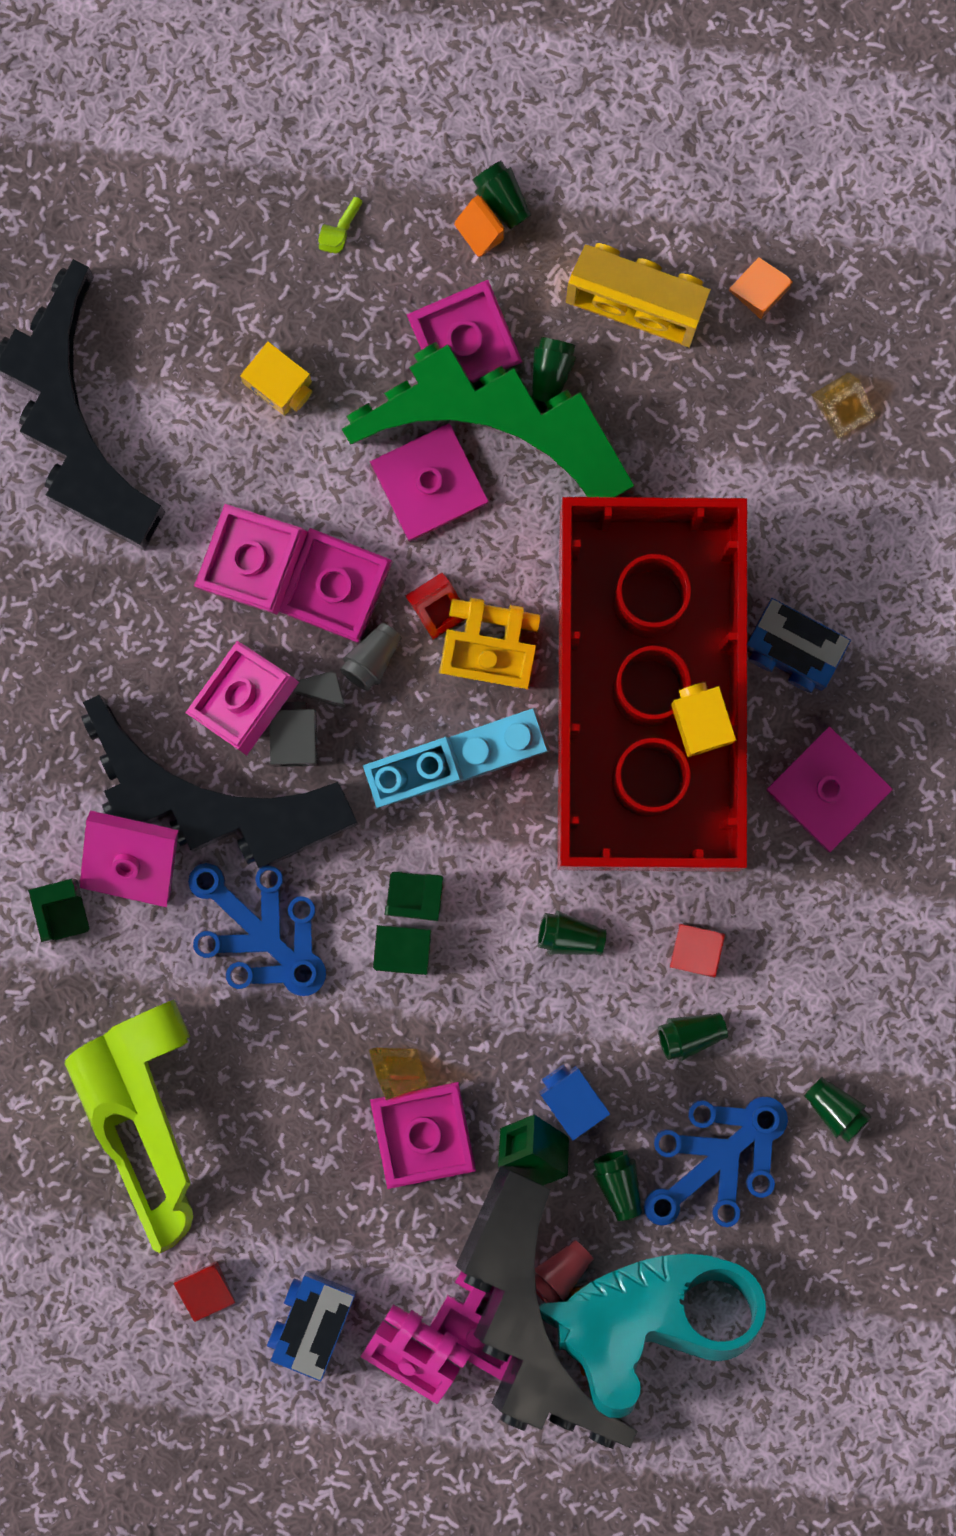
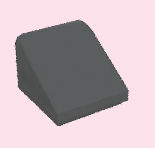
M333 671L297 680L299 683L294 689L296 695L346 708L338 677Z

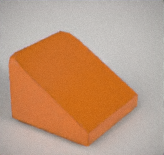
M477 195L462 211L454 225L475 254L481 257L504 241L505 228L482 196L479 197Z
M758 257L729 288V291L757 317L762 319L791 288L793 281L787 275Z

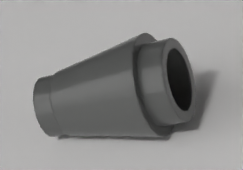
M380 623L376 629L343 657L345 663L340 669L341 673L359 688L369 691L373 684H380L402 637L392 627L385 623Z

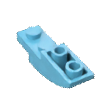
M532 708L463 733L444 737L365 764L363 768L376 808H380L512 766L514 763L549 752L550 748L537 709Z

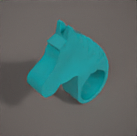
M677 1254L646 1259L612 1271L590 1282L577 1291L567 1302L543 1303L539 1305L542 1320L557 1328L559 1350H566L573 1359L582 1365L596 1409L609 1418H621L629 1415L634 1410L640 1395L641 1386L635 1369L641 1358L645 1342H653L709 1361H725L735 1358L751 1346L760 1331L765 1319L766 1301L759 1282L744 1267L708 1255ZM721 1281L728 1283L738 1289L749 1304L751 1312L750 1328L746 1333L734 1340L714 1341L707 1339L697 1333L690 1325L685 1315L684 1305L680 1304V1300L684 1301L686 1293L702 1282Z

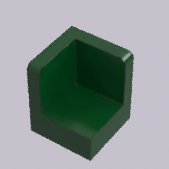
M392 872L389 879L387 905L385 906L384 915L439 922L444 877L431 874L421 875Z
M71 878L28 890L41 942L49 943L87 933L90 930L77 879Z
M377 925L373 961L374 970L428 975L432 931Z
M535 1114L500 1128L498 1168L502 1166L542 1185L568 1176L569 1138L567 1135Z

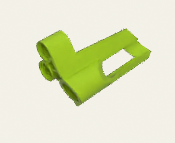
M175 999L113 1026L103 1036L97 1037L79 1047L65 1060V1067L94 1134L104 1151L116 1163L152 1249L158 1253L173 1248L188 1233L193 1221L192 1207L186 1196L191 1182L148 1062L152 1061V1059L189 1043L187 1039L191 1036ZM130 1119L134 1121L166 1195L165 1200L152 1211L115 1128L116 1125Z

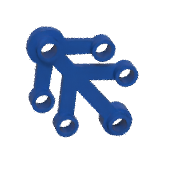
M209 863L196 866L191 871L188 879L189 888L192 893L202 899L214 900L248 935H217L211 931H203L194 939L193 947L195 952L203 958H212L218 953L268 952L281 964L280 966L253 968L244 962L231 964L226 971V980L231 987L236 989H244L250 984L283 983L291 993L298 996H309L319 991L326 979V968L320 957L312 953L311 920L316 913L313 901L307 897L300 896L294 898L288 906V914L295 922L293 951L280 939L279 889L283 884V875L278 868L265 866L258 870L255 877L256 884L261 890V921L225 887V876L219 867ZM266 871H274L278 876L277 884L272 888L264 887L261 882V877ZM205 872L211 873L214 877V884L208 890H203L198 885L199 876ZM301 901L307 902L310 906V914L304 919L297 918L293 911L294 906ZM205 936H211L216 942L215 949L211 953H204L200 949V940ZM300 965H307L312 971L310 980L305 983L298 981L295 977V971ZM237 967H244L248 972V979L243 984H237L232 979V972Z
M771 1097L755 1098L746 1108L713 1106L704 1100L695 1101L690 1105L688 1118L696 1127L706 1128L713 1123L742 1126L728 1139L678 1135L669 1129L661 1130L656 1134L654 1148L663 1157H673L678 1153L705 1155L707 1157L669 1189L657 1188L646 1196L643 1206L644 1212L652 1223L668 1225L674 1222L680 1213V1204L720 1170L718 1199L712 1208V1216L720 1226L731 1227L735 1225L740 1218V1209L736 1204L739 1155L753 1141V1172L747 1177V1189L752 1195L759 1198L767 1197L773 1192L775 1181L770 1174L772 1142L779 1138L786 1130L788 1116L784 1106ZM704 1105L709 1108L710 1117L707 1121L700 1123L694 1119L693 1113L698 1106ZM763 1111L771 1112L774 1117L773 1124L768 1128H761L757 1122L758 1115ZM664 1135H672L676 1140V1146L670 1152L662 1151L659 1147V1141ZM758 1175L766 1176L769 1182L767 1189L763 1192H757L752 1187L753 1179ZM666 1199L670 1202L671 1209L667 1215L660 1216L655 1213L654 1205L658 1200ZM728 1204L733 1207L734 1216L731 1220L722 1221L719 1219L718 1210L722 1205Z

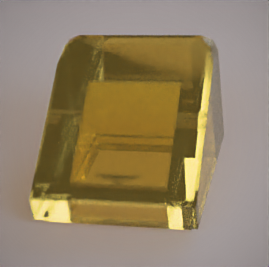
M846 373L811 394L838 439L876 417L860 380L850 373Z
M378 1047L369 1049L375 1073L386 1100L429 1085L417 1049Z

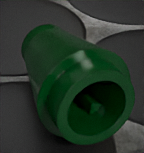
M502 160L472 179L477 187L475 193L479 197L482 196L490 209L506 223L510 230L531 216L512 168L507 169Z
M541 337L539 347H534L533 392L531 396L533 400L547 402L562 392L577 359L576 356H573L576 345Z
M557 910L555 914L544 913L538 933V948L546 949L549 955H602L607 933L606 929L598 928L595 925Z
M716 1013L668 1018L666 1024L658 1026V1037L665 1057L668 1060L677 1058L681 1062L718 1043L720 1040L727 1039L728 1031L722 1014Z
M823 1077L804 1095L834 1137L837 1139L840 1136L847 1143L872 1118L864 1110L867 1107L865 1104L828 1082Z
M627 1150L613 1151L596 1158L593 1161L596 1170L592 1174L613 1213H615L616 1220L625 1221L639 1216L642 1213V1209L640 1206L641 1201L635 1159H630Z

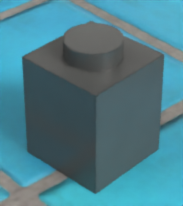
M285 702L271 721L270 764L273 767L318 766L317 712L315 709H307V702Z

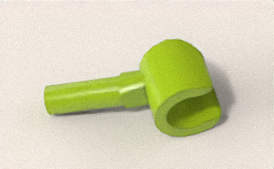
M353 197L343 216L339 219L337 227L326 224L322 225L318 239L320 243L319 250L334 254L340 253L343 250L350 223L363 204L360 198Z

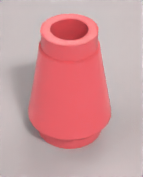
M574 1240L569 1246H566L535 1268L536 1294L545 1303L565 1302L594 1258L579 1242Z

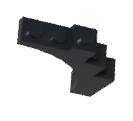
M73 259L68 269L62 268L56 275L51 288L54 295L47 308L41 306L36 312L30 326V330L33 331L31 337L14 329L10 338L4 337L1 340L0 376L38 395L36 402L30 400L22 411L19 419V424L23 425L20 429L21 434L27 440L65 459L62 465L58 463L54 465L46 479L45 487L48 488L47 498L56 505L145 551L165 514V510L161 505L132 487L107 462L93 441L80 410L74 379V339L80 310L94 276L88 266Z
M97 695L83 702L87 710V714L81 716L84 726L92 740L100 739L106 754L100 756L105 772L111 781L118 778L120 784L104 791L108 802L102 804L105 814L150 824L174 813L176 820L169 823L171 829L179 830L177 842L180 847L188 844L190 850L194 852L238 831H242L244 837L237 840L240 850L247 864L256 862L259 869L271 866L359 825L339 782L307 793L275 798L237 797L200 788L169 773L145 755L121 728L102 696Z
M500 1166L456 1264L459 1270L467 1274L464 1280L465 1283L487 1293L494 1286L473 1334L485 1344L482 1351L504 1362H507L509 1356L512 1355L492 1400V1404L502 1412L501 1421L523 1431L526 1430L528 1424L542 1430L548 1414L551 1413L548 1420L566 1430L573 1432L575 1426L578 1425L591 1431L588 1438L605 1447L614 1449L617 1442L631 1448L638 1431L622 1419L609 1418L596 1409L593 1401L580 1390L560 1363L544 1329L536 1297L534 1258L539 1223L551 1189Z

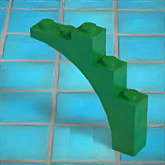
M437 342L414 354L417 363L409 368L418 384L411 387L408 380L395 386L384 393L388 399L386 403L374 410L369 403L346 416L350 424L342 428L344 435L351 445L382 430L417 421L455 420L487 425L519 437L550 456L578 483L587 497H616L634 486L581 393L572 397L569 390H565L545 402L549 411L541 414L517 371L512 369L506 373L503 366L481 377L479 380L483 387L476 391L451 346L446 345L440 348Z

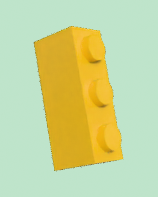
M596 243L595 247L587 244L584 245L568 282L567 304L690 348L711 290L703 287L704 282L684 273H680L678 277L661 272L662 267L659 264L647 259L638 258L636 262L620 257L621 253L619 250L606 244Z

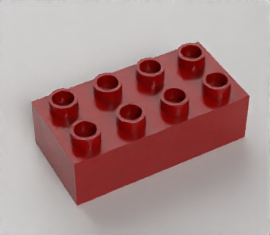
M562 497L559 536L558 870L738 872L747 868V498ZM703 682L706 683L707 689L719 686L736 741L724 747L687 757L671 704L674 700L681 698L679 690Z

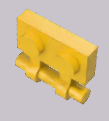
M472 597L470 601L452 599L449 616L466 619L465 631L460 632L447 629L439 673L528 689L536 645L520 643L519 637L521 629L533 632L538 631L540 615L524 612V607L510 605L509 609L485 605L483 599ZM481 622L505 626L504 639L479 635Z

